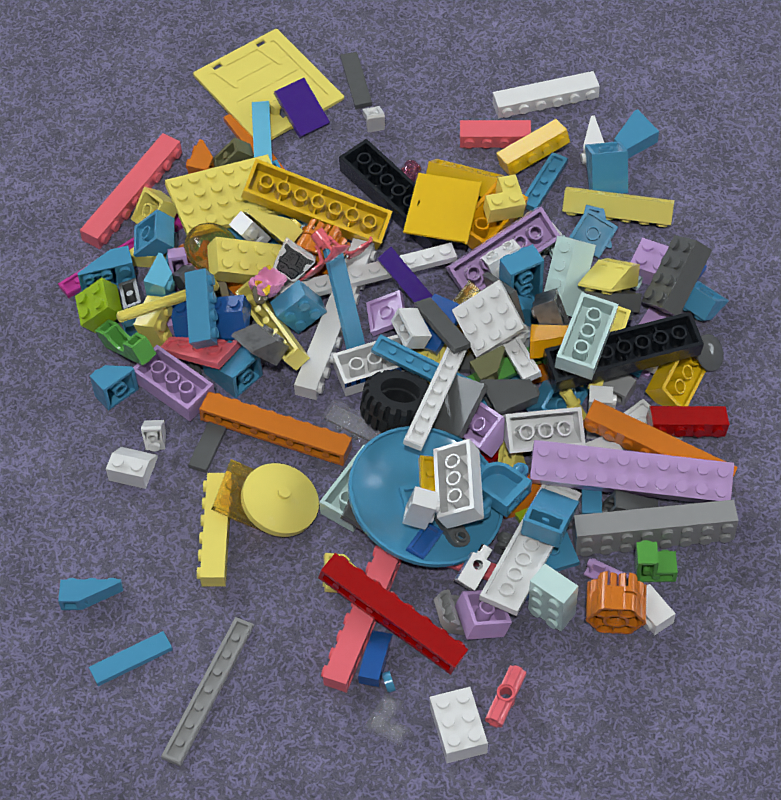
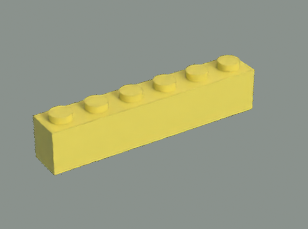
M566 187L562 211L568 215L584 214L586 205L603 208L606 220L618 218L622 222H631L633 220L643 225L656 223V226L667 227L672 222L675 200Z
M248 280L235 294L245 295L251 305V316L257 324L262 327L266 324L274 330L273 334L277 333L285 339L283 342L289 348L282 359L293 369L298 370L310 357L286 324L276 317L269 301L266 300L263 304H258L254 301Z
M207 473V480L203 481V492H206V497H202V509H205L204 515H201L203 532L199 534V542L202 544V549L198 550V561H201V567H197V579H200L202 586H226L233 483L231 473Z

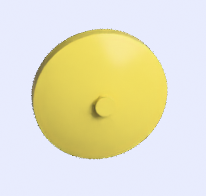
M280 463L262 465L249 474L242 486L241 503L246 516L256 527L268 534L279 537L298 535L309 528L317 516L319 509L317 491L309 478L294 467Z

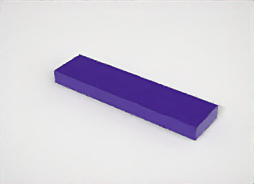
M389 247L377 258L379 263L413 303L429 297L432 298L433 295L392 247Z

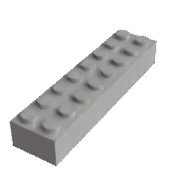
M734 500L574 515L572 538L576 554L583 557L597 553L607 555L617 551L627 553L636 549V542L644 540L657 542V547L662 549L677 545L687 547L698 543L707 545L718 541L727 543L735 538L738 516Z

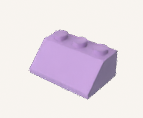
M481 402L463 439H470L479 450L492 458L503 443L505 418Z

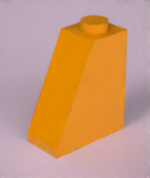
M531 324L530 359L543 357L544 349L561 345L569 325Z

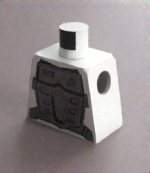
M286 237L273 268L287 276L286 278L292 282H296L315 263L316 256Z

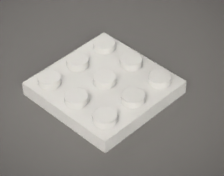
M500 280L452 309L465 337L471 343L470 347L476 358L496 349L526 330L522 319Z

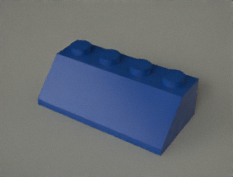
M245 295L216 297L215 309L218 314L216 327L219 331V338L217 340H235L231 335L249 326L251 305ZM184 301L173 305L171 319L174 336L189 338L187 304Z

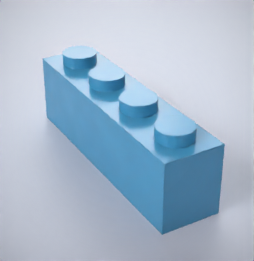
M206 268L185 272L189 344L195 349L217 345V338H219V331L216 327L218 314L215 309L217 298L213 288L215 277Z

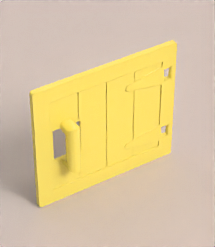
M278 29L266 33L193 72L195 79L234 117L252 138V102L269 101L271 140L293 129L287 116L281 117L280 109L282 107L273 93L297 80L306 79L323 111L344 100V95ZM262 41L265 43L259 47L257 46ZM219 64L221 65V67H219L218 69H213V67Z

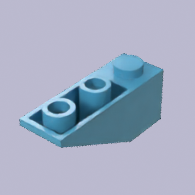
M68 578L67 580H60L58 602L61 610H83L122 592L124 588L121 579Z

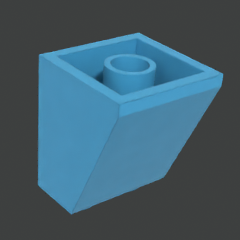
M620 141L585 144L589 190L621 194L628 193V151Z
M242 345L220 369L203 365L204 373L235 399L263 376L260 357L252 354Z

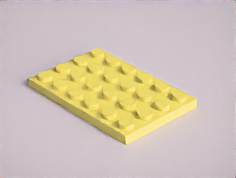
M268 154L255 157L256 159L272 164ZM255 158L165 180L166 188L187 238L231 228L229 224L240 211L243 212L246 209L276 216L282 215L279 212L241 198Z

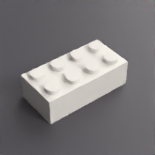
M470 439L433 449L435 492L439 493L438 501H440L437 519L447 529L484 519L479 449Z

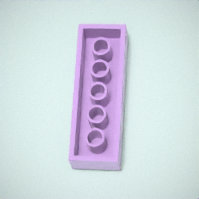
M542 206L537 207L445 268L464 298L469 299L486 288L482 274L489 272V269L483 262L482 256L486 255L489 251L500 247L506 241L514 239L521 248L533 244L537 251L540 252L556 242L557 236L560 235Z

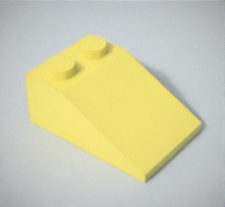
M251 209L243 211L246 216L280 245H283L286 237L295 242L303 232L300 228L302 225L295 219Z

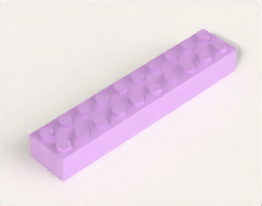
M534 440L529 479L532 480L533 484L610 493L619 490L638 496L704 503L731 500L734 463Z

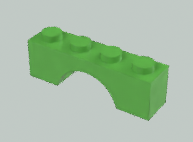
M110 319L95 330L106 348L142 366L150 362L152 357L157 354L146 336L136 332L130 337L118 323Z

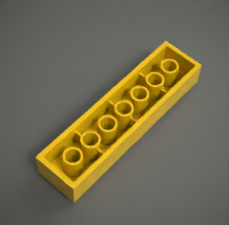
M256 158L241 198L307 224L311 219H317L315 227L319 221L323 222L325 226L327 224H331L332 227L335 225L340 229L341 237L351 241L353 238L368 241L371 236L375 250H378L382 243L393 212Z

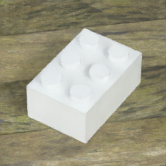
M471 687L430 697V709L446 763L488 752V742Z

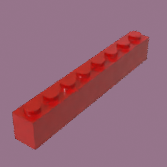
M334 553L321 569L318 579L450 675L465 657L468 649L463 642L452 638L445 629L437 627L427 616H422L415 611L412 605L404 603L394 592L383 588L379 581L372 580L361 568L350 564L346 557Z

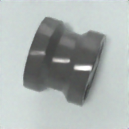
M507 532L499 533L497 536L498 543L495 544L494 551L499 555H503L513 535Z

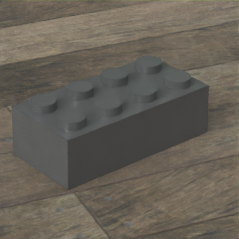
M675 235L661 259V263L653 275V279L645 291L641 302L672 316L681 314L712 250L697 240Z

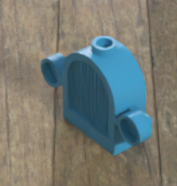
M492 462L484 467L481 466L484 519L491 515V507L507 517L530 494L532 480L527 478L529 469L526 464L516 463L511 467L506 463Z

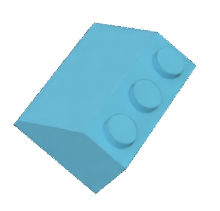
M158 253L144 279L146 295L164 297L176 293L172 272L162 253Z

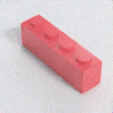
M460 120V148H506L531 133V120Z

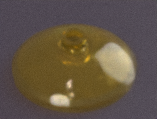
M203 223L190 230L185 239L184 250L188 260L197 269L206 268L209 271L207 245L215 237L236 239L227 228L215 223Z

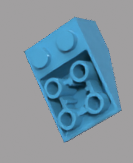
M128 246L110 249L77 273L82 291L100 278H104L117 285V288H119L118 284L136 278Z
M542 488L527 510L523 519L521 534L559 548L580 501Z

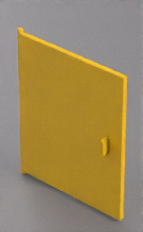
M418 173L403 233L462 242L467 245L482 181L476 182Z

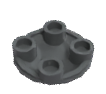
M704 334L701 336L704 343L701 355L694 356V359L699 361L706 372L718 370L722 365L724 351L718 338L711 334Z

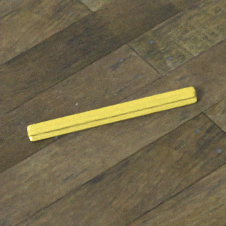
M215 280V285H213L214 291H217L219 288L217 280ZM186 289L118 311L116 317L119 322H124L186 301Z

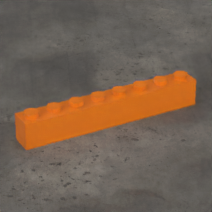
M208 391L199 409L200 420L218 424L227 429L344 466L352 449V437L344 433L333 432L328 428H321L309 422H302L291 416H284L272 410H265L253 404H246L238 399H231L219 393Z
M595 399L583 422V426L587 431L596 433L608 441H613L627 450L726 462ZM734 466L733 477L738 468L737 466Z

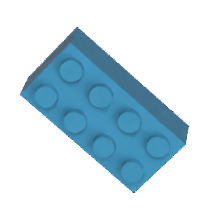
M532 244L500 258L499 279L515 289L518 296L532 298L534 301L535 295L542 293L544 259Z

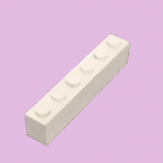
M594 71L493 92V106L498 119L508 118L513 115L526 114L537 110L541 111L546 108L559 107L570 103L574 104L579 101L593 100L599 97L600 86Z

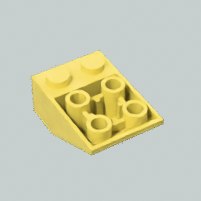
M610 258L600 259L580 280L578 286L585 287L587 291L601 290L602 294L608 295L613 294V292L630 290V288L638 286L640 264Z

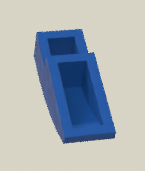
M372 631L358 675L360 684L380 686L393 634Z

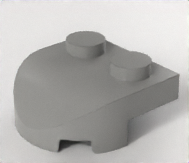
M448 589L443 590L433 598L440 624L448 633L465 635L455 608L460 596L451 595Z

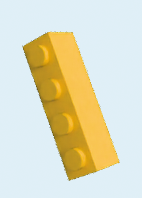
M555 119L497 152L499 165L508 175H515L570 143L568 131Z

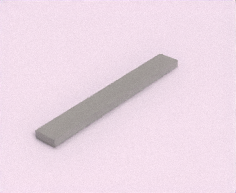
M235 617L162 753L161 759L181 767L246 644L254 624Z

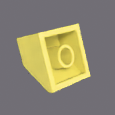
M144 187L131 220L138 224L157 209L175 218L177 212L169 196L160 190Z

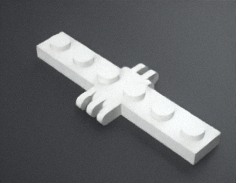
M525 325L526 330L502 345H504L505 353L520 378L532 381L541 377L542 374L535 361L530 359V353L523 344L531 334L527 325Z

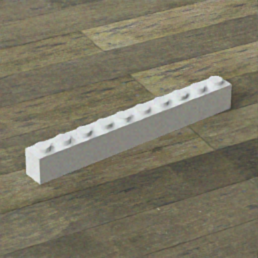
M353 238L348 251L355 250L367 241ZM371 243L360 255L348 260V255H346L347 269L369 264L372 261L375 262L377 251H375L374 243ZM365 285L352 288L356 305L360 299L359 292L364 290ZM331 293L325 307L327 312L322 315L307 351L310 359L301 366L294 383L295 395L317 400L319 394H322L324 391L325 378L328 379L330 376L331 363L333 364L332 354L336 353L337 348L340 349L342 346L343 333L333 293Z

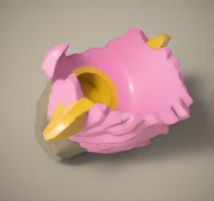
M270 265L263 267L258 275L252 277L248 282L254 301L258 304H263L268 298L274 297L288 280L287 276L281 274L277 269L271 268Z

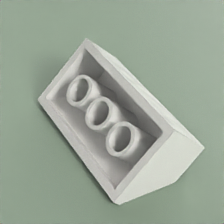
M581 407L502 415L505 418L504 442L509 454L531 452L534 440L586 446Z

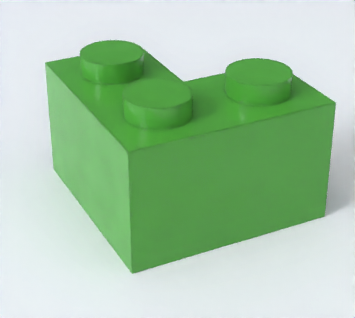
M649 540L636 542L634 571L638 581L676 582L678 573L676 551H658L657 542Z

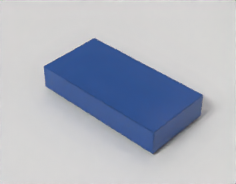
M429 523L426 530H419L406 548V551L424 559L441 537L443 531Z

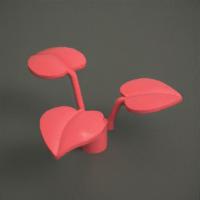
M323 228L318 229L310 237L316 243L315 248L320 261L304 277H300L298 280L303 281L314 276L325 266V263L334 260L342 253L348 255V260L360 255L372 243L373 238L370 236L367 242L361 244L355 250L347 251L350 247L349 244L340 245L331 236H328ZM320 248L322 250L328 248L331 251L325 260H323Z

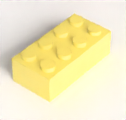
M215 237L207 245L209 272L214 275L217 281L245 284L252 277L258 275L263 267L270 265L273 268L282 245Z

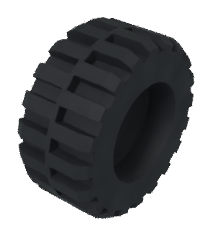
M394 369V371L384 370L382 373L379 371L369 377L364 384L360 403L361 416L367 425H371L372 429L375 431L379 430L380 433L399 427L410 426L430 384L427 380L421 379L419 375H413L409 371L403 372L398 369Z

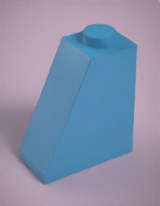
M637 109L617 134L614 142L620 141L628 151L629 159L656 144L659 131Z

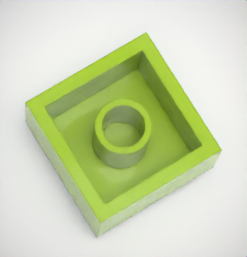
M100 278L75 296L81 326L94 333L108 319L112 321L117 320L116 314L122 310L117 285L104 278Z

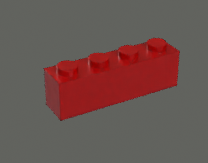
M650 406L646 416L648 425L676 437H725L730 425L726 406Z

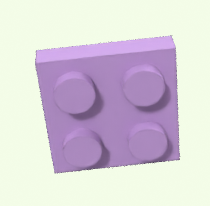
M400 290L366 302L370 333L376 336L394 329L391 322L398 308H405L403 293Z

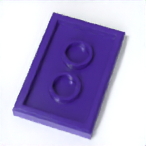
M305 78L274 91L273 94L299 138L330 123Z

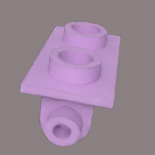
M595 558L589 559L588 567L584 572L585 576L591 579H598V575L601 572L608 571L607 585H609L610 573L613 572L617 574V586H619V574L624 573L623 571L608 566Z

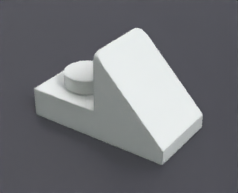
M380 106L363 109L368 133L385 129V115Z

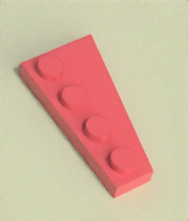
M169 337L160 347L178 359L220 369L241 347V344L237 340L227 343L224 339H218L215 346L195 349L189 344V338Z

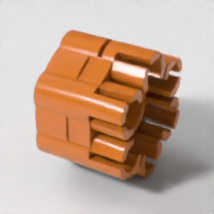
M311 219L307 226L302 227L303 232L295 240V243L316 256L315 263L305 272L306 274L320 261L315 248L316 243L310 237L315 231L323 228L328 236H331L338 244H346L347 240L341 237L342 233L337 226L333 225L332 227L331 224L325 226L323 222L319 221L315 227L317 219ZM320 248L323 260H325L323 250ZM326 263L325 266L311 278L328 274Z
M608 571L601 572L598 575V579L587 582L586 622L590 623L596 631L600 633L631 634L646 624L647 585L638 581L636 574L629 573L628 586H626V573L619 574V586H617V574L613 572L610 573V584L607 585Z

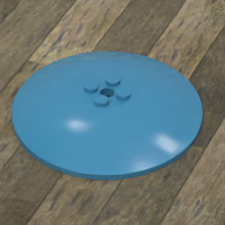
M410 426L388 430L371 439L360 450L353 462L348 478V496L357 522L375 544L396 558L426 567H448L464 563L471 552L477 553L481 544L487 547L490 545L498 533L503 519V515L492 507L491 515L488 518L463 524L470 536V542L467 546H452L442 533L424 559L406 551L410 542L421 529L402 524L405 506L415 486L419 487L418 458L420 455L434 457L433 449L463 441L461 438L446 431L432 428L422 451L403 444ZM480 454V466L484 467L489 463ZM433 520L431 524L439 528L436 521Z

